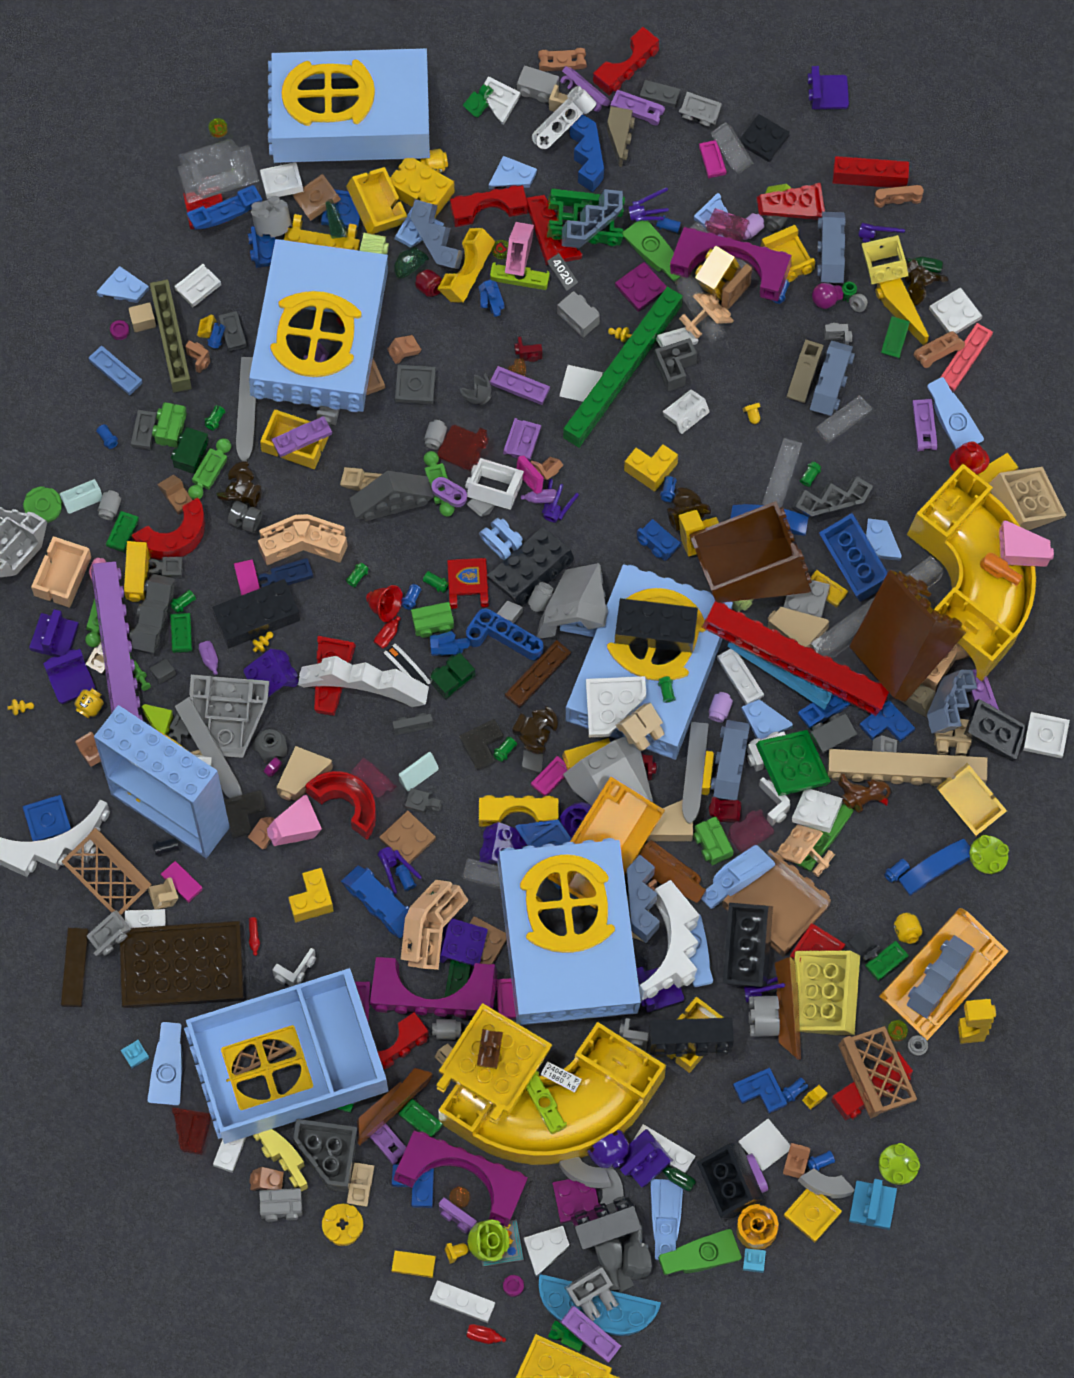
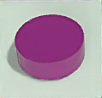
M122 320L114 321L110 326L111 336L116 340L125 339L129 335L128 324Z
M274 758L263 772L268 777L273 776L281 767L282 762L278 758Z
M510 1275L504 1280L503 1290L508 1296L517 1297L523 1292L524 1283L519 1276Z

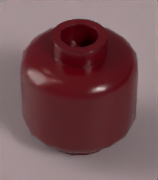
M427 269L417 274L415 287L425 296L433 297L440 293L438 287L442 278L434 271Z

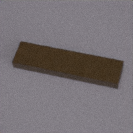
M68 928L61 999L62 1007H82L88 928Z

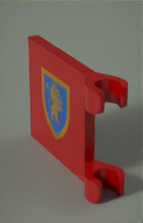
M486 558L447 560L450 608H458L457 595L480 594L481 607H488Z

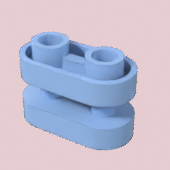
M496 518L491 522L492 530L485 527L479 532L481 539L503 560L511 555L510 548L517 550L522 546V537L518 532H513L504 519Z

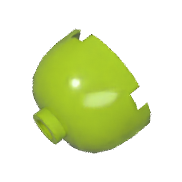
M485 1220L471 1228L467 1243L470 1252L477 1259L488 1262L497 1261L502 1258L501 1256L504 1252H507L509 1248L508 1231L499 1224V1221Z

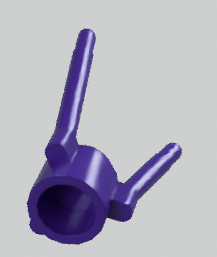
M668 188L659 190L641 200L633 201V206H629L631 220H636V222L664 220V217L646 215L668 212V208L645 211L644 205L640 206V204L668 191Z
M862 223L859 237L863 238V243L871 242V238H875L876 231L904 233L905 229Z
M553 479L549 480L547 489H552ZM560 484L553 503H550V505L545 503L542 511L543 518L553 523H556L557 520H562L564 514L579 494L576 493L561 511V507L557 505L564 485Z
M386 847L379 851L378 857L385 868L394 894H397L390 868L396 865L397 859L418 879H421V875L400 855L398 850L393 851L391 847Z
M777 977L768 979L767 984L778 981ZM781 983L766 987H744L746 1003H749V997L762 996L761 992L785 987V984Z

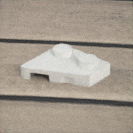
M488 76L484 84L486 86L489 85L494 91L486 101L489 103L488 106L495 116L504 125L521 93Z
M563 1226L524 1238L536 1277L569 1248V1242Z

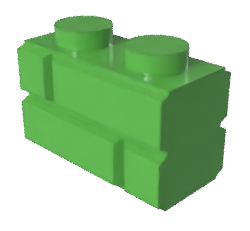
M164 402L162 409H158V425H154L152 436L155 437L157 444L168 445L174 448L178 447V439L183 430L187 415L185 406Z
M449 602L411 609L416 636L426 638L431 636L432 633L440 632L443 634L454 629Z
M713 817L695 826L693 837L697 844H701L703 848L701 853L705 861L709 860L711 865H715L733 856V849L717 817Z

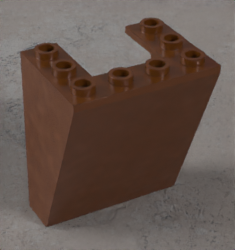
M777 501L690 534L694 549L716 602L725 603L811 592L809 584L812 583V580L807 572L808 569L801 549H798L797 544L794 545L792 543L795 540L788 520L785 519L787 516L783 507L779 508Z
M890 570L849 647L894 698L906 702L965 635L966 631L961 627L963 624L954 617L952 619L945 613L942 615L937 610H933L930 607L931 603L925 597H921L918 594L920 593L928 597L932 595L924 581L921 579L917 581L911 575L907 577L901 571L897 573Z

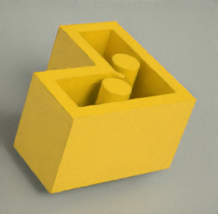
M662 444L652 458L638 448H635L625 460L624 471L655 492L665 477L676 467L678 454Z
M697 510L679 515L681 541L688 557L696 555L690 534L718 524L717 517L702 521Z
M322 868L302 873L307 892L288 897L295 923L334 912Z

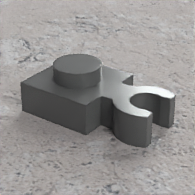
M163 557V562H159L156 559L149 560L150 565L156 566L155 569H149V575L162 573V576L182 578V557Z
M177 713L169 727L173 733H170L168 737L176 739L177 743L181 745V737L188 738L190 732L179 713Z

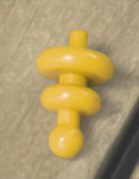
M618 327L616 330L613 328L608 329L610 335L614 334L615 338L620 339L623 343L631 337L628 327H624L623 330L621 327Z
M267 632L265 637L260 636V641L254 639L252 641L255 646L253 651L259 650L264 653V645H269L268 640L273 638V633Z
M16 699L12 700L11 706H7V709L12 710L15 716L18 715V710L24 713L25 709L34 708L32 702L25 704L21 700L18 704Z

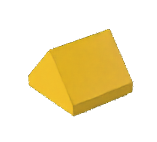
M211 314L200 320L198 337L210 338L214 323H217L214 315Z

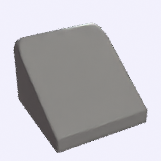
M472 499L467 504L479 516L490 514L495 506L477 499Z
M507 601L497 614L515 623L523 613V607Z
M882 735L873 739L872 751L897 753V740Z

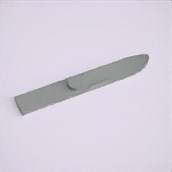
M241 357L236 450L242 462H246L249 459L254 441L256 398L250 396L249 384L253 357Z
M186 698L175 706L201 754L211 757L210 766L218 771L223 792L233 801H242L241 787L191 698Z
M691 722L682 801L683 816L689 824L696 819L700 808L708 723Z

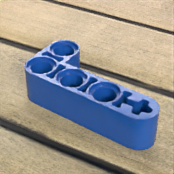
M481 609L467 627L466 638L470 641V646L472 647L480 646L489 635L530 660L537 661L543 655L542 640L489 609ZM488 618L490 619V621L484 623L481 621V619ZM503 627L506 631L499 632L497 629ZM473 633H477L480 636L477 638H473L470 635ZM516 637H521L523 640L520 642H516L513 639Z

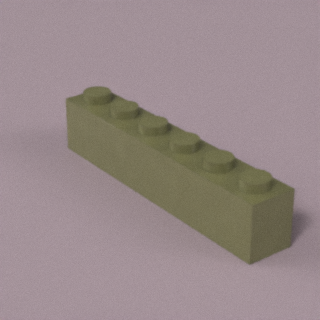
M163 280L150 283L173 393L192 389L169 281Z

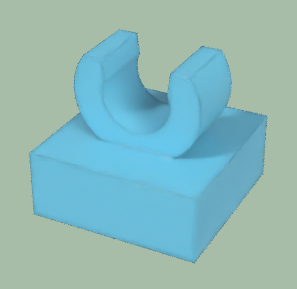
M139 1040L121 1050L131 1068L149 1059Z
M745 1248L743 1270L763 1273L766 1251Z

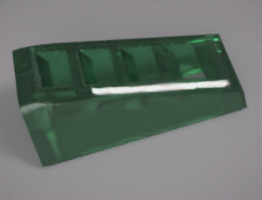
M328 199L325 204L331 238L346 237L348 234L336 205L333 199Z

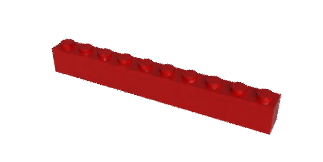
M716 601L713 603L701 627L875 716L882 709L889 694V691L882 683L874 682L868 679L866 675L858 674L848 666L840 665L834 662L832 658L816 653L813 648L805 647L795 639L787 638L781 635L779 631L769 629L763 626L761 622L747 618L742 612H735L724 603Z

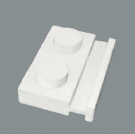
M202 264L175 285V290L194 307L221 285V281Z

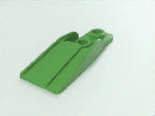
M638 221L623 231V237L656 271L663 270L672 281H677L682 277L670 273V262L674 252L648 221Z
M843 803L830 833L821 831L823 835L813 847L820 856L830 847L853 813V809H849ZM807 855L802 863L797 865L811 871L817 861L810 855Z
M731 1229L700 1238L674 1251L660 1254L658 1257L665 1275L682 1270L684 1273L699 1272L739 1261L742 1258Z

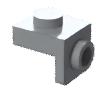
M830 323L825 325L824 340L843 339V343L846 345L852 342V331H848V324Z
M320 406L319 410H317V419L324 416L328 425H336L340 409L334 410L329 407Z

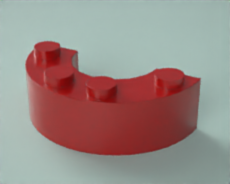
M196 498L182 506L184 520L175 531L158 533L149 526H146L132 534L133 542H146L150 558L156 560H163V557L186 556L198 546L205 531V517L200 499Z
M332 771L314 777L305 785L306 793L321 805L333 798H340L350 802L355 809V814L351 819L352 829L366 840L370 837L376 823L375 801L371 790L361 779L346 772Z

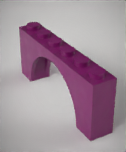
M683 228L670 262L671 274L688 278L698 264L707 260L705 257L708 251L717 246L730 255L749 263L757 271L761 280L760 297L778 302L791 268L792 255L783 251L779 252L767 247L752 245L749 242H740L729 237L725 238L713 233H705L695 228Z
M376 957L370 1004L375 1011L382 1013L387 1012V1010H393L399 1014H406L408 1011L415 1012L418 1015L434 1013L437 1016L453 1014L459 1018H465L466 1015L474 1016L482 1003L493 1009L498 970L494 964L475 963L470 979L459 991L441 999H425L412 994L402 985L399 975V963L396 958Z
M414 1130L393 1180L413 1188L418 1178L433 1168L440 1166L464 1168L475 1174L484 1183L489 1192L491 1212L488 1220H497L500 1222V1225L508 1227L528 1177H525L519 1171L506 1169L502 1164L489 1162L480 1155H472L463 1148L448 1145L444 1140L431 1138L425 1132Z

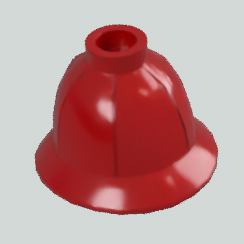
M971 441L964 443L951 454L949 465L956 472L964 464L977 475L986 470L990 459L987 452L979 444Z
M391 585L387 588H379L369 592L366 600L370 609L379 616L381 621L389 622L398 614L401 608L403 593L398 586Z

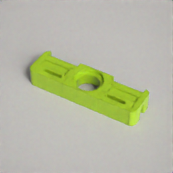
M496 262L492 264L490 280L541 290H546L548 287L549 271L547 273L531 271V268L526 267L524 272L525 278L518 280L515 278V274L505 273L506 266L496 265Z
M536 1071L525 1089L550 1134H555L565 1129L567 1122L564 1123L557 1110L555 1100L548 1088L546 1089L538 1076L539 1072ZM541 1098H548L550 1105L543 1108L538 1102Z

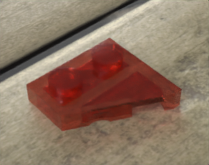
M173 1107L172 1113L176 1122L175 1126L179 1136L180 1149L183 1152L202 1155L211 1121V1114Z

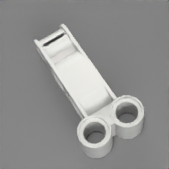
M580 86L573 88L567 95L568 99L532 134V141L541 149L550 147L583 113H589L596 106V101ZM568 109H572V114L569 117H565V112ZM559 122L558 128L552 130L553 123ZM541 136L545 139L543 142H541Z

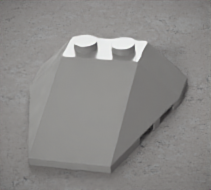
M0 507V577L17 575L42 548L47 526L45 519L33 512L21 513L15 509L10 511Z
M599 563L565 570L540 619L537 633L539 639L555 636L557 626L581 621L588 630L605 626L608 607L605 604L604 597L606 595L602 587L603 578Z
M191 675L190 698L223 756L243 758L267 704L269 681Z
M626 736L612 741L583 758L563 774L573 792L582 797L591 806L610 776L653 802L641 751L634 744H629Z

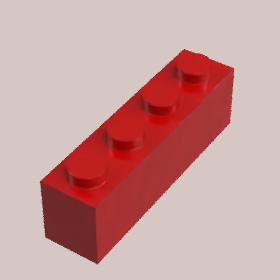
M835 156L832 183L887 188L904 187L908 183L909 162Z
M897 1052V1055L908 1077V1080L910 1081V1077L912 1076L913 1070L907 1064L902 1055L899 1052ZM892 1056L885 1060V1062L891 1064L893 1060ZM879 1064L875 1072L886 1076L889 1068ZM891 1070L888 1078L899 1082L901 1076L898 1072ZM873 1076L871 1080L874 1086L881 1089L884 1080ZM855 1082L833 1095L831 1100L845 1121L850 1117L852 1120L862 1113L861 1110L865 1108ZM886 1082L883 1090L892 1094L896 1086Z

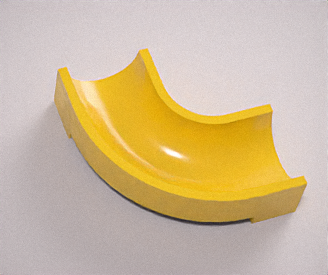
M962 464L917 512L907 535L936 557L947 569L951 579L952 590L936 606L935 610L942 615L944 613L952 619L955 617L963 624L961 627L966 633L958 641V644L970 655L976 666V677L983 681L1013 646L1028 619L1035 596L1036 573L1035 566L1009 565V568L1023 575L1019 584L1015 586L1003 577L997 579L980 567V561L988 553L991 552L1000 557L999 528L1002 522L1008 521L1019 527L1020 525L1010 511L990 493L993 487Z
M597 1022L576 1052L574 1060L563 1069L582 1079L575 1092L544 1076H539L546 1089L548 1088L555 1100L557 1110L564 1123L567 1122L565 1129L555 1134H550L526 1089L510 1114L503 1112L498 1123L494 1124L489 1121V1116L496 1106L459 1084L455 1085L439 1108V1121L443 1123V1126L472 1145L505 1160L532 1165H550L575 1157L583 1158L588 1156V1150L591 1152L595 1150L593 1145L611 1133L616 1136L618 1135V1130L624 1133L635 1122L663 1082L666 1065ZM541 1098L538 1103L541 1107L546 1108L550 1105V1100L548 1098Z

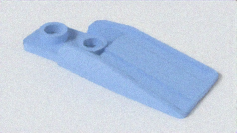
M941 377L929 383L927 388L935 401V412L955 449L967 442L973 441L977 444L984 440L982 434L962 403L952 393L946 380Z
M758 845L752 846L725 864L713 878V884L706 889L701 900L710 909H713L728 895H734L773 868L775 862Z
M700 915L696 928L690 931L698 941L696 953L689 958L697 968L695 980L692 982L694 987L713 983L707 941Z
M161 1023L160 1040L157 1044L148 1093L149 1103L180 1104L183 1054L182 1045L180 1044L182 1025L179 1023Z
M653 1179L651 1181V1216L655 1240V1260H659L660 1254L676 1250L681 1219L683 1189L665 1179Z

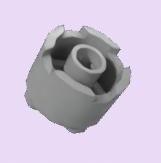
M272 196L266 201L255 202L251 205L255 231L260 237H263V234H270L271 237L280 236L288 232L287 228L289 226L292 227L288 205L285 201L280 200L278 196Z
M778 996L749 997V1008L752 1009L748 1012L749 1024H753L750 1025V1036H778L780 1029Z

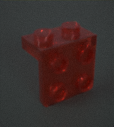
M452 425L437 453L438 457L471 471L474 464L478 463L482 449H485L488 444L487 430L479 428L476 434L457 425Z

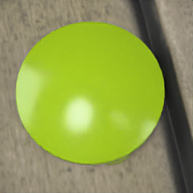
M982 835L971 845L970 860L979 871L986 874H995L1006 866L1009 849L998 838Z
M902 1143L887 1147L879 1158V1170L882 1176L890 1183L897 1185L911 1182L916 1177L920 1168V1162L916 1153Z

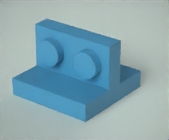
M874 1179L873 1184L856 1181L849 1222L890 1230L897 1188L882 1186L883 1180Z

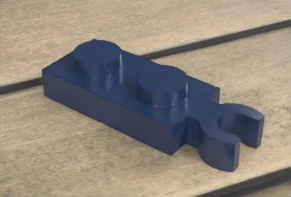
M308 558L272 568L270 569V575L263 573L258 576L259 581L267 580V583L261 585L265 587L285 579L287 585L295 584L313 578V573Z

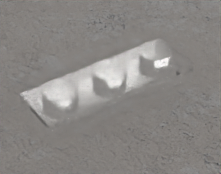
M859 395L817 426L816 431L829 444L872 412V408Z

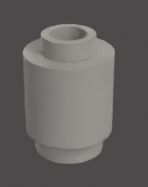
M440 420L429 422L424 437V445L426 447L438 450L442 446L447 431L444 422Z
M109 490L103 493L98 507L99 517L105 520H113V517L116 516L121 502V497H119L117 492Z
M540 582L539 585L535 586L528 600V604L533 611H545L553 595V588L549 584Z
M437 1019L436 1023H432V1035H436L438 1040H455L460 1038L461 1022H457L456 1019Z

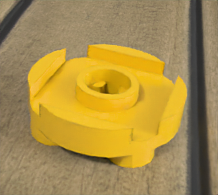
M348 1204L334 1205L326 1210L322 1219L323 1233L335 1245L347 1246L353 1244L363 1231L362 1216L354 1206ZM340 1220L349 1223V1225L345 1226L344 1230H341V1227H337Z

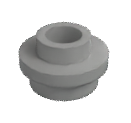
M854 294L849 299L851 308L856 312H863L866 309L868 302L864 295Z
M913 1036L908 1042V1049L913 1055H923L928 1049V1042L923 1036ZM919 1043L921 1048L916 1049L914 1044Z

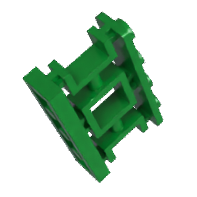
M551 189L548 196V209L557 210V221L549 220L547 237L555 240L562 239V220L577 221V214L582 212L585 205L599 206L601 194ZM623 197L622 199V210L620 211L617 217H622L625 197ZM563 206H571L572 213L563 212ZM613 220L608 224V232L600 231L588 242L591 244L603 243L609 246L620 245L623 239V229L614 228Z

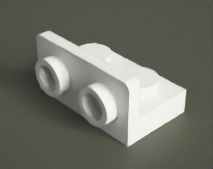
M689 390L663 411L664 417L673 422L681 434L709 413L706 400L693 390Z

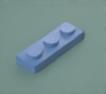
M102 345L88 358L90 363L129 396L143 383L141 378Z

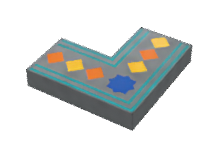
M511 1220L508 1227L501 1225L503 1228H506L509 1235V1248L507 1252H504L500 1260L492 1262L482 1261L483 1268L524 1261L517 1220Z

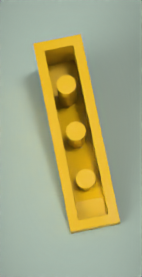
M898 278L877 283V288L875 289L877 298L882 300L884 306L895 317L910 321L908 330L923 346L926 345L929 335L902 279Z

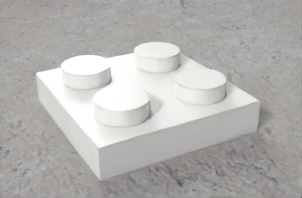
M296 162L260 170L267 199L272 196L280 197L304 192Z
M961 288L929 307V310L947 333L954 331L957 334L982 318L980 312Z
M1031 712L1023 751L1062 759L1070 720Z
M812 789L804 790L792 816V822L830 833L843 803V798Z

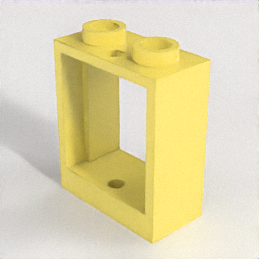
M898 235L862 243L871 284L908 276L907 264ZM898 255L899 261L872 267L871 261Z

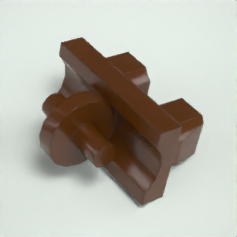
M482 1029L477 1066L497 1069L503 1032Z

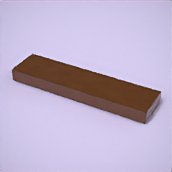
M556 640L505 693V697L520 709L571 655V651Z

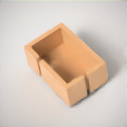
M53 536L47 549V555L44 556L31 586L34 596L51 601V598H53L54 603L70 608L91 560L89 548Z

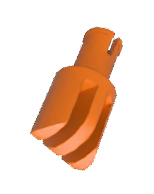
M991 552L980 561L982 569L997 579L1005 578L1015 586L1019 584L1023 575L1009 568L1007 561Z

